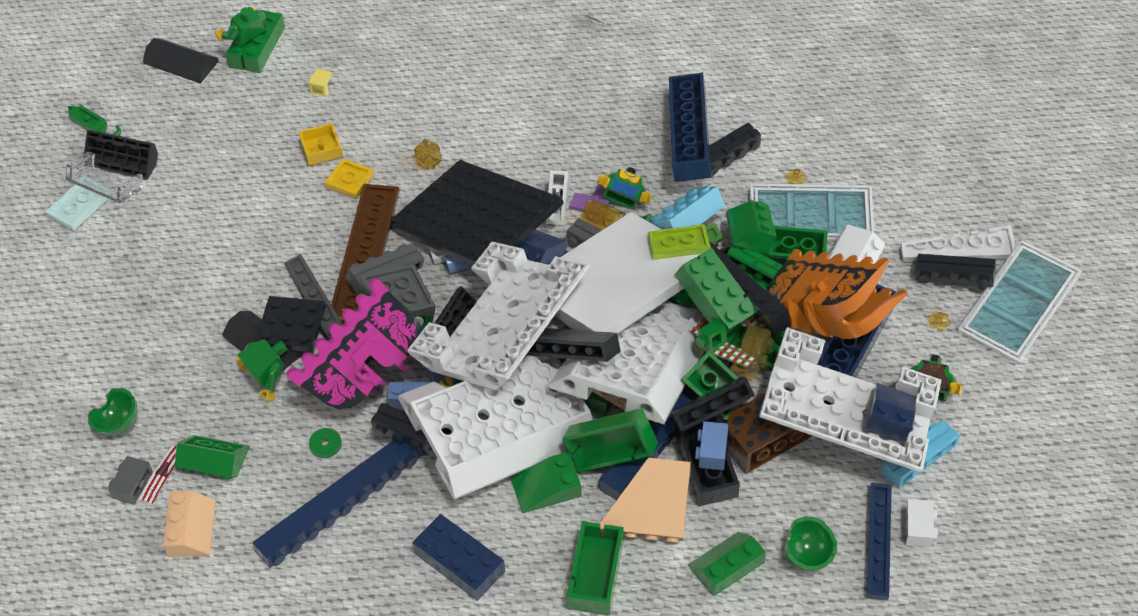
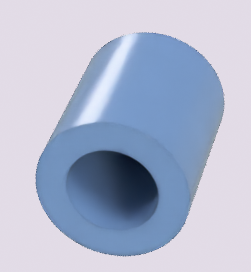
M450 255L444 256L449 274L471 268V264Z

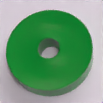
M321 428L315 431L309 439V447L312 454L319 458H330L336 455L342 446L340 434L332 428ZM325 441H328V442H329V443L326 444V445H323V444H322V443L325 442Z

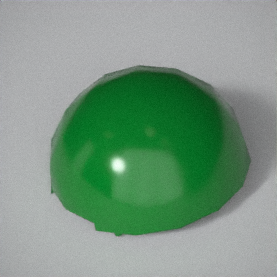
M114 388L105 395L107 397L105 405L98 409L94 407L88 414V423L91 428L105 436H114L126 432L132 427L137 417V402L131 392L124 388Z
M804 516L795 519L790 526L785 544V555L794 566L809 571H815L830 564L837 553V540L833 531L825 524V521L816 517Z

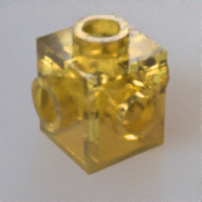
M424 139L414 149L417 165L432 170L442 161L440 147L436 142Z

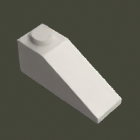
M550 170L548 193L562 197L564 204L546 220L548 225L564 226L570 183L568 171Z

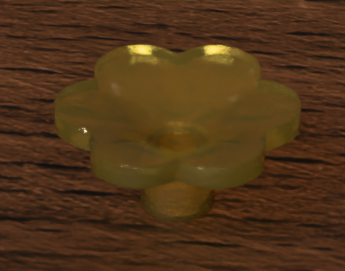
M791 169L789 173L784 175L788 184H803V182L807 181V177L804 176L805 172L802 170Z
M934 311L932 315L927 317V321L930 322L929 326L932 329L943 331L951 325L949 315L946 313Z

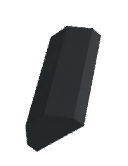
M159 38L151 40L146 46L143 57L145 65L200 84L219 62L217 57Z
M87 130L82 165L149 179L157 165L158 151L155 143L95 130Z
M462 286L458 287L434 324L445 326L450 337L476 304L477 300Z
M239 311L228 320L222 336L238 350L243 351L248 343L255 342L262 319L252 311ZM287 350L279 357L285 365L280 374L301 357L303 351Z

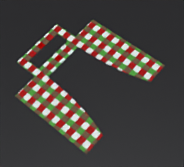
M703 316L689 332L698 335V329L707 319ZM754 316L742 324V326L772 333ZM725 343L711 352L715 356L747 368L756 360L748 353L729 343ZM698 345L695 346V348L707 352L706 350L700 348Z

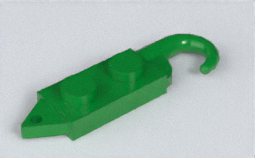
M82 105L67 106L68 116L71 121L86 130L106 133L105 130L108 124L104 118ZM115 125L117 131L113 133V135L119 136L121 134V128L118 125Z

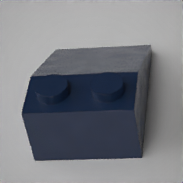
M876 383L865 430L905 443L915 418L916 396Z

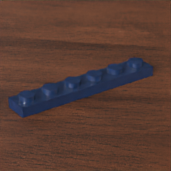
M870 484L866 598L889 599L891 484Z

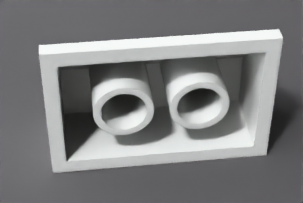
M847 224L834 245L829 259L839 253L844 256L843 261L851 255L858 257L857 262L870 256L873 259L872 264H874L880 256L885 243L873 231Z

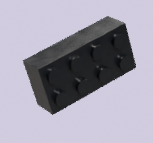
M714 416L705 420L704 422L717 423V420ZM703 422L683 432L678 431L676 428L675 439L682 459L685 462H691L689 480L698 506L739 497L740 483L727 448L724 470L699 468V459H695L696 447H701V442H697L698 430H703Z

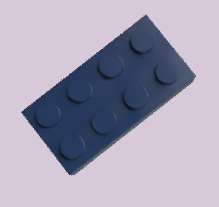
M441 513L412 542L415 555L476 601L505 573V563L501 557Z

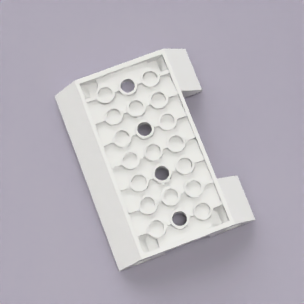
M491 242L472 266V271L486 281L489 287L454 333L449 337L445 326L429 322L407 351L432 372L496 390L509 379L590 266L587 263L556 256L549 265L527 260L522 248Z
M665 301L617 334L621 352L611 360L603 362L569 359L563 362L550 382L549 388L586 400L593 389L627 399L625 412L643 408L647 419L665 424L686 385L681 379L700 360L704 352L695 348L697 345L695 339L698 335L689 332L702 316L697 310ZM705 322L699 329L706 326L707 322Z
M787 327L774 363L759 417L922 473L929 439H927L929 423L936 409L941 379L902 367L895 389L916 396V413L912 429L905 443L865 430L867 418L863 414L868 415L876 385L817 365L825 340ZM784 387H789V388H791L793 391H792V392L787 391V390L784 389ZM824 400L829 401L832 405L825 404Z
M525 355L509 379L496 390L467 381L449 388L432 382L398 395L397 398L415 430L422 429L436 454L435 466L454 500L526 470L550 456L568 452L563 436L569 425L592 420L591 411L582 398L559 391L554 392L548 388L562 365L559 358ZM520 399L523 401L524 404L522 406H518L514 403L513 400ZM484 413L488 416V419L481 420L478 414ZM449 428L452 434L445 435L441 429Z

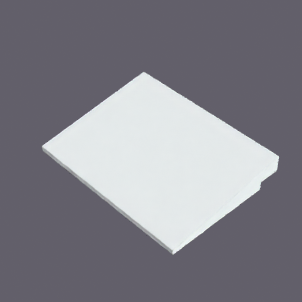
M630 212L561 256V258L587 263L590 267L556 312L555 316L573 330L613 332L618 334L684 289L674 274L684 263L695 257L697 258L700 254L653 260L648 232L662 229Z

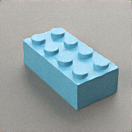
M704 186L699 190L693 188L686 192V196L674 200L673 205L663 208L661 214L652 216L649 222L662 230L701 225L726 205L717 186L710 188Z

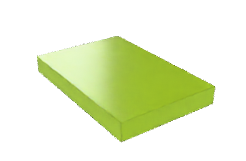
M705 224L648 232L653 260L701 254L711 248Z

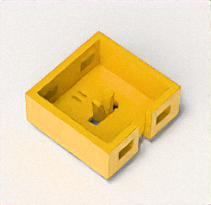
M333 122L299 131L300 141L309 166L343 157L342 148Z

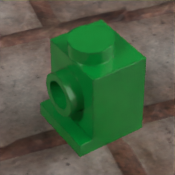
M712 318L709 320V324L698 330V337L695 339L696 344L707 352H713L727 343L726 326Z

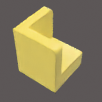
M317 68L308 82L310 93L326 97L329 93L327 83L332 77V72Z

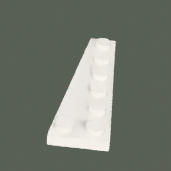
M1008 225L989 228L985 232H978L977 230L971 231L970 234L960 235V233L953 234V237L948 238L940 236L931 239L903 242L900 249L903 262H917L918 253L1008 259L1016 245L1012 226Z

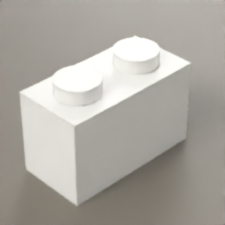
M908 499L906 505V545L932 547L933 540L937 541L938 529L934 528V522L937 521V509H934V501Z

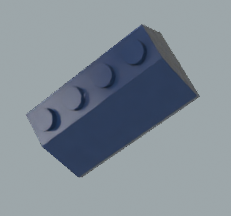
M535 230L517 248L524 249L527 260L549 265L555 256H563L569 242Z

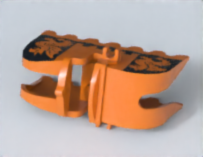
M799 249L793 250L767 288V292L788 309L791 326L788 328L808 335L818 333L825 337L833 338L835 336L843 339L857 338L869 333L908 294L906 290L902 289L891 295L890 288H884L879 293H876L877 289L875 286L890 262L888 258H881L872 264L873 259L870 256L857 262L858 257L851 255L843 261L844 256L841 253L829 259V254L823 252L815 258L816 254L814 251H808L801 256L802 252Z

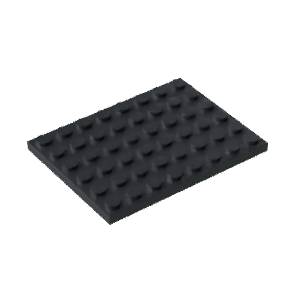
M459 160L392 217L390 230L474 265L491 242L517 247L564 204L562 197Z

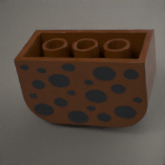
M765 393L757 395L748 403L741 404L729 415L727 421L726 448L745 474L812 437V435L759 417Z

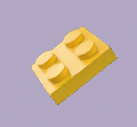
M343 158L324 182L325 187L357 199L362 192L363 185L368 184L374 176V169Z

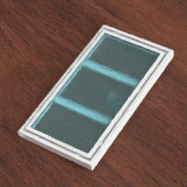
M750 184V200L762 201L769 205L774 226L827 230V242H837L847 224L874 232L872 186Z
M1021 240L995 275L994 287L988 286L957 331L1020 364L1081 276L1082 270Z

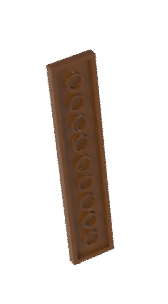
M363 185L331 303L338 317H342V309L358 310L355 299L357 294L346 278L349 267L355 263L362 264L370 257H379L385 252L391 220L394 216L400 193L398 186Z

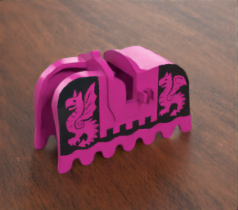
M374 278L370 281L369 288L372 291L370 296L364 294L357 295L355 299L358 310H343L344 325L332 323L329 326L330 340L324 338L316 339L317 354L313 355L306 352L302 355L301 360L304 368L291 367L286 373L289 380L306 389L327 406L337 409L352 408L362 402L374 386L379 384L385 386L387 384L364 363L370 355L385 367H390L395 363L405 373L409 369L402 361L410 355L407 350L422 332V327L419 320L391 294L379 279Z

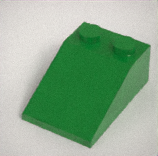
M569 451L550 456L511 478L522 514L582 497L581 483Z

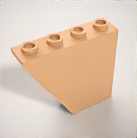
M648 458L600 522L603 535L606 524L624 527V537L627 538L645 535L646 540L657 541L658 537H664L666 542L678 543L679 539H683L691 462Z

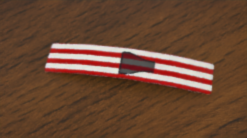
M172 445L151 475L139 499L154 503L159 491L175 466L177 446Z

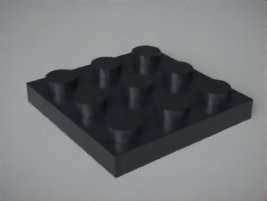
M269 296L255 342L265 339L272 347L281 340L288 350L313 352L326 308L325 301Z

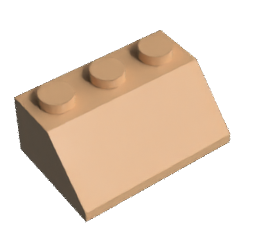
M191 490L170 491L163 543L168 557L210 556L215 499Z

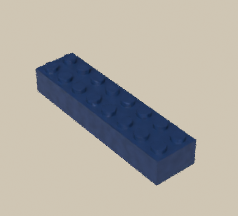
M700 72L670 76L669 103L675 182L711 178L704 74Z
M878 284L875 286L877 289L876 293L886 288ZM891 290V295L896 293V291ZM892 311L876 328L865 335L852 339H843L835 336L833 338L828 337L817 365L856 378ZM824 400L825 404L832 405L829 401Z

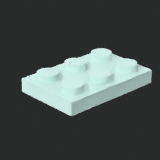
M83 177L45 212L51 219L75 231L111 197L110 191Z

